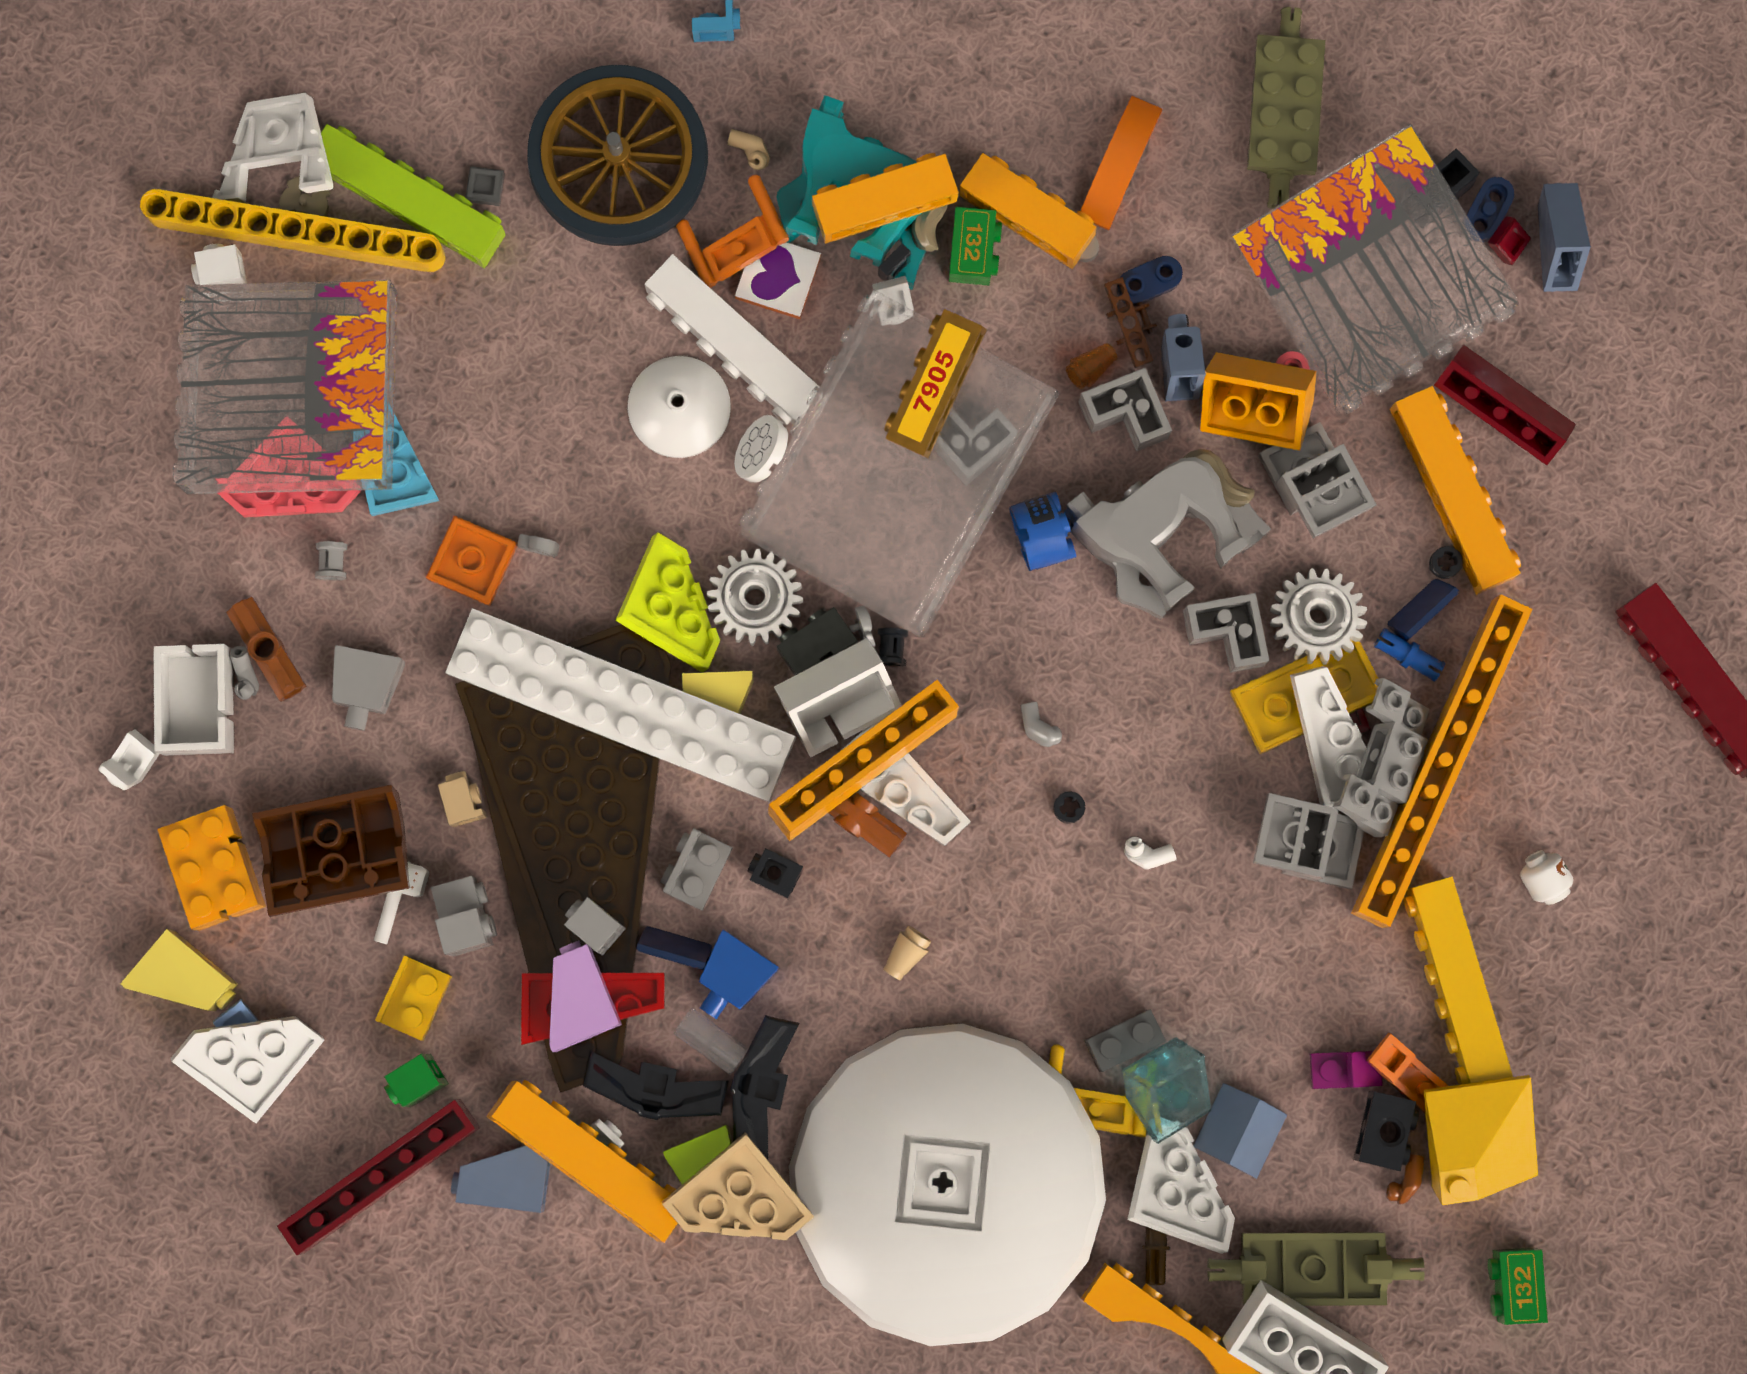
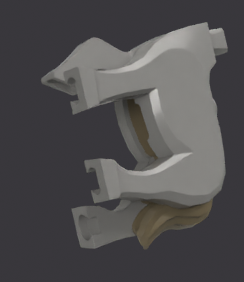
M1205 449L1189 452L1183 458L1165 467L1144 485L1139 480L1125 491V496L1121 499V502L1109 503L1100 501L1097 505H1094L1086 494L1082 492L1067 504V509L1065 510L1067 518L1074 525L1071 533L1094 557L1113 568L1116 576V597L1118 601L1122 604L1141 609L1160 620L1164 618L1166 612L1174 607L1180 599L1186 597L1195 588L1169 564L1159 551V548L1173 535L1185 517L1199 518L1210 528L1215 539V558L1220 569L1236 554L1246 552L1271 530L1249 504L1254 497L1255 490L1244 487L1236 482L1220 457L1212 451ZM1140 572L1150 581V583L1153 586L1142 585L1140 583Z

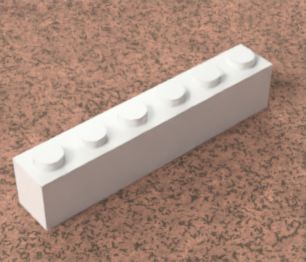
M673 254L645 282L644 285L648 293L646 299L660 312L665 308L674 316L671 321L681 332L687 334L690 331L699 339L696 342L698 347L710 357L716 354L724 362L721 365L722 368L732 378L736 380L740 376L747 382L749 386L746 389L759 402H762L764 399L767 400L774 407L772 413L783 424L788 425L791 422L797 428L825 399V393L821 387Z

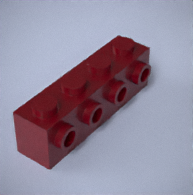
M1464 344L1434 384L1435 387L1545 465L1550 463L1566 443L1576 426L1570 419Z

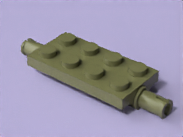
M1284 7L1280 10V36L1257 35L1255 45L1247 170L1261 171L1267 174V178L1270 179L1267 207L1270 209L1276 208L1278 196L1279 208L1289 202L1290 180L1294 176L1301 174L1315 175L1317 172L1325 40L1300 37L1302 9L1294 7L1291 20V7Z
M1384 1232L1241 1233L1242 1255H1240L1239 1259L1208 1258L1207 1268L1222 1269V1271H1207L1208 1282L1240 1281V1284H1242L1243 1305H1245L1260 1280L1303 1306L1387 1305L1388 1284L1392 1283V1280L1424 1281L1425 1277L1424 1271L1410 1270V1268H1425L1422 1257L1391 1258V1255H1387Z

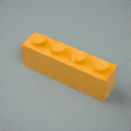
M936 153L925 154L916 159L917 163L903 167L902 163L894 164L885 168L883 174L870 177L869 174H863L851 179L848 185L839 188L836 185H828L817 190V195L812 196V206L825 244L957 202L959 192L946 154L936 156Z
M982 153L960 184V196L979 209L996 210L997 221L1002 222L1003 225L1073 269L1096 235V226L1093 225L1094 221L1084 212L1077 211L1075 213L1067 208L1064 200L1058 195L1051 192L1047 195L1036 188V182L1027 175H1016L1009 170L1008 164L1001 158L994 155L990 158Z

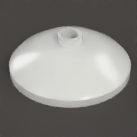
M686 356L667 357L649 365L636 378L628 398V416L636 436L652 451L672 458L695 456L712 447L723 435L731 412L729 392L721 376L705 362ZM682 397L684 399L683 405L680 407L673 406L671 404L673 398Z

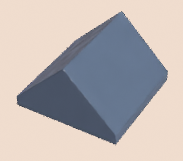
M1223 1083L1193 1147L1257 1179L1287 1114L1259 1098Z

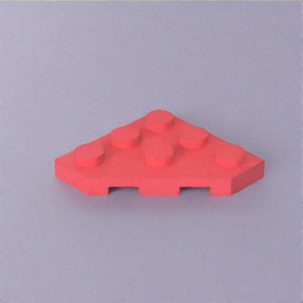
M287 416L279 426L298 425ZM275 429L269 437L303 434L305 432L302 429ZM308 435L300 436L301 446L299 436L282 437L283 454H289L290 446L291 453H299V446L300 453L313 452V442L314 452L322 451V447L310 436L308 445ZM274 438V442L273 439H266L263 442V453L282 454L281 438ZM262 444L255 450V452L262 453ZM252 454L250 456L252 459H247L238 470L250 471L252 468V471L276 472L278 469L279 473H284L286 460L271 457L269 464L270 457ZM306 454V455L281 456V457H287V458H307V454ZM287 460L288 464L285 473L308 474L309 461L304 460L303 464V460ZM310 461L309 474L319 476L320 471V476H335L336 467L333 466L330 469V467L324 466V461ZM235 472L216 493L246 518L343 512L364 489V485L358 479L310 481L309 476Z

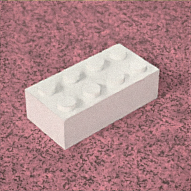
M1260 1280L1222 1338L1229 1354L1262 1374H1385L1389 1368L1381 1353Z

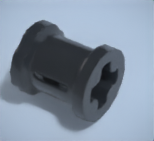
M887 627L878 628L877 634L880 636L879 657L884 666H906V659L903 658L904 640L908 637V630Z

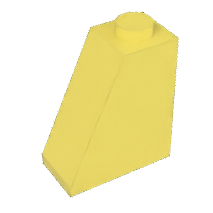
M752 671L682 673L683 692L739 714L754 682Z
M170 929L164 931L120 983L125 989L207 1011H216L218 1007L223 1010L235 997L236 993L233 992V989L238 985V983L175 930Z

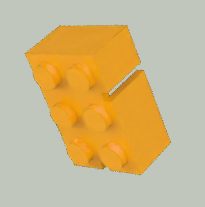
M222 805L157 829L191 929L200 931L228 921V916L239 917L266 907L245 844L237 841L230 842L229 838L234 840L243 838L233 808Z

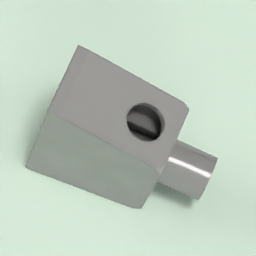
M335 645L332 701L339 706L348 707L344 727L365 731L369 712L386 714L406 662L403 659Z

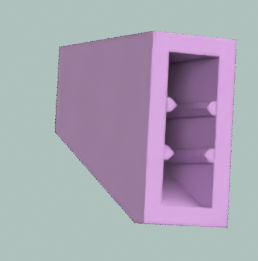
M579 941L560 948L561 955L553 958L550 1048L552 1052H558L622 1025L591 947L587 944L581 946Z

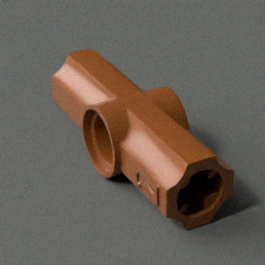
M250 597L233 605L226 613L246 644L249 655L258 664L279 701L282 702L300 693L307 686L285 651L284 644L276 636L255 599ZM266 641H273V653L265 658L260 657V646Z
M856 792L828 812V814L834 817L833 820L856 838L861 837L888 858L893 855L907 835L902 828L881 815L877 807Z

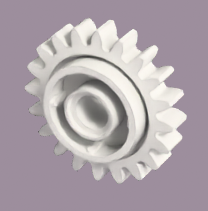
M756 549L754 557L750 559L747 552L742 550V560L740 562H737L730 555L728 556L731 566L729 569L722 565L717 566L722 578H710V582L715 587H718V589L707 591V597L717 600V602L710 604L708 609L709 612H720L713 620L715 625L727 623L723 630L725 636L736 630V642L738 643L743 639L744 635H748L751 646H754L757 636H761L763 642L769 644V633L772 632L777 638H780L782 636L780 626L788 629L793 628L788 617L800 616V612L792 606L803 603V597L793 594L799 591L802 585L800 582H790L796 576L795 569L787 572L783 571L787 565L786 559H782L777 564H774V552L772 551L767 555L766 559H762L760 549ZM759 589L765 594L761 604L751 605L746 602L745 597L750 590Z
M1311 568L1307 579L1298 572L1294 577L1296 585L1286 580L1283 584V589L1286 593L1276 592L1274 598L1281 604H1273L1270 612L1279 616L1271 620L1270 626L1281 628L1275 634V640L1287 639L1282 649L1283 651H1287L1292 647L1296 648L1294 659L1297 660L1303 653H1306L1308 655V664H1312L1316 655H1319L1323 665H1326L1330 654L1339 661L1343 657L1342 649L1351 653L1355 648L1350 640L1360 642L1363 635L1356 629H1364L1366 627L1367 621L1358 617L1366 613L1367 607L1356 606L1363 595L1362 593L1351 595L1350 591L1354 583L1349 582L1342 586L1340 584L1342 580L1341 573L1334 580H1330L1328 569H1325L1321 577L1318 578L1315 570ZM1310 611H1322L1326 615L1327 622H1314L1310 617Z

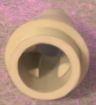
M908 926L904 932L900 931L887 964L883 969L892 977L901 980L929 952L927 948L931 941L916 929Z

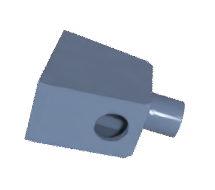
M1175 314L1168 317L1169 328L1164 330L1161 344L1165 401L1196 400L1200 398L1206 375L1200 328L1196 326L1189 327V318L1186 314Z

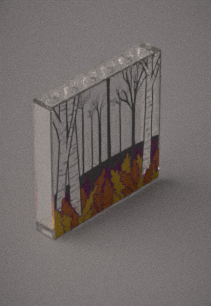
M1411 124L1231 234V237L1311 370L1317 371L1316 379L1337 413L1343 410L1346 414L1355 411L1364 405L1362 399L1373 392L1376 396L1385 393L1394 387L1392 381L1403 374L1406 378L1417 374L1425 368L1422 364L1433 356H1435L1436 360L1447 356L1455 350L1453 344L1463 338L1467 342L1477 338L1485 332L1483 326L1493 320H1496L1498 324L1507 320L1516 313L1514 308L1519 305L1517 297Z
M391 280L185 285V297H182L180 300V313L184 318V330H180L178 336L179 347L183 353L182 363H178L177 377L181 384V396L176 398V413L180 417L179 429H176L174 434V443L178 450V462L173 465V479L186 494L392 489L397 290Z

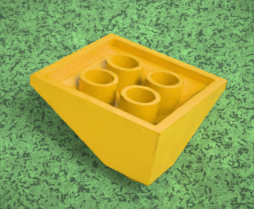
M1529 1075L1424 1090L1431 1183L1442 1205L1476 1201L1538 1176L1532 1085Z

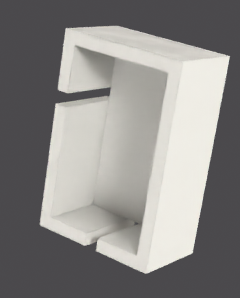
M868 638L774 686L810 758L838 744L824 717L831 716L845 740L880 722L902 706L885 666Z
M225 644L192 645V649L186 645L154 646L155 752L164 756L234 753V722L227 719V715H234L233 663L230 657V647Z

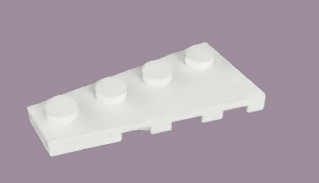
M1321 666L1292 674L1290 677L1320 805L1333 807L1334 802H1339L1346 781L1342 780L1343 775H1358L1367 748L1356 723H1353L1346 709L1347 705L1328 668Z
M876 724L864 729L849 744H851L853 741H855L869 729L874 727ZM909 753L860 789L944 846L971 822Z

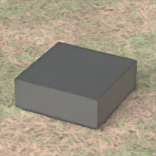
M470 166L465 198L471 203L500 206L505 176L504 170Z

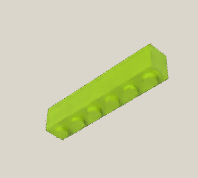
M326 124L321 135L333 181L422 233L434 235L441 244L485 269L506 235L503 226L500 225L501 219L489 211L484 210L481 214L471 208L473 204L460 194L455 193L452 197L442 191L444 187L436 180L428 176L423 180L414 175L415 170L405 162L398 159L395 163L384 157L386 153L376 145L368 142L365 146L355 140L356 135L342 126L335 129Z

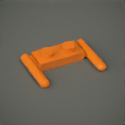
M759 175L750 176L748 184L760 207L762 216L753 218L701 250L688 220L682 219L676 225L699 278L710 288L715 286L717 282L727 279L770 253L778 245L789 241L786 230Z

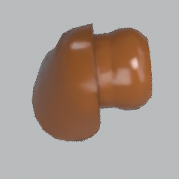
M1410 1154L1401 1184L1391 1182L1387 1186L1386 1198L1389 1201H1397V1204L1407 1203L1421 1187L1424 1157Z

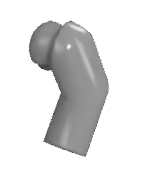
M1037 702L1020 705L1024 730L1028 738L1044 747H1051L1060 743L1062 739L1060 728L1057 726L1052 727L1040 720Z

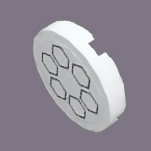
M772 415L760 417L753 422L741 438L734 462L736 473L741 478L749 482L758 483L772 473L768 469L773 463L778 465L782 460L787 447L788 431L783 426V422Z

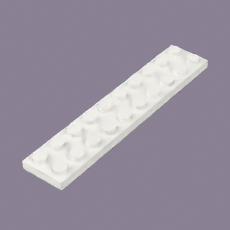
M473 608L445 672L450 676L767 802H770L796 739V736Z

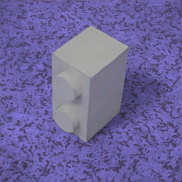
M588 897L584 902L578 899L565 914L569 920L564 925L601 955L605 954L626 929Z

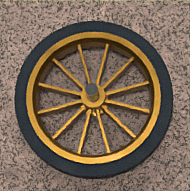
M599 66L580 72L567 79L543 102L533 120L529 133L527 150L528 171L532 186L541 204L566 230L582 239L597 244L609 246L635 245L647 242L668 232L692 209L700 195L708 166L707 138L700 117L685 94L669 80L652 71L636 66ZM620 96L617 133H609L594 102L595 100ZM626 97H633L650 103L624 139L622 135ZM590 103L607 137L606 141H602L571 120L570 117L583 106ZM657 108L673 124L632 143ZM566 125L601 149L555 145L562 128ZM677 133L682 144V156L638 152ZM554 155L597 158V160L558 178L556 176ZM636 162L681 166L675 182L672 186H669ZM603 168L579 203L574 201L562 188V186ZM635 171L665 191L666 194L658 202L645 208L629 174ZM609 174L612 175L610 215L586 209L585 207ZM625 176L642 211L629 215L615 216L618 178Z

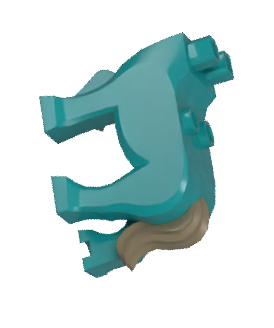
M824 95L819 110L812 108L807 123L802 148V173L795 180L780 188L776 195L781 221L789 237L787 243L793 242L802 234L808 237L807 242L817 245L820 227L812 206V196L817 195V190L828 185H836L839 188L850 184V180L859 175L869 174L870 177L883 174V170L891 165L902 163L903 167L917 162L904 154L883 147V143L875 138L864 137V139L853 136L846 129L844 123V113L842 112L844 102ZM949 204L877 227L870 236L856 242L851 249L850 257L860 260L861 256L873 260L872 265L879 267L884 262L892 246L900 240L911 251V262L895 278L906 276L909 289L913 290L916 275L926 250L932 252L939 249L935 230L937 223L943 217Z

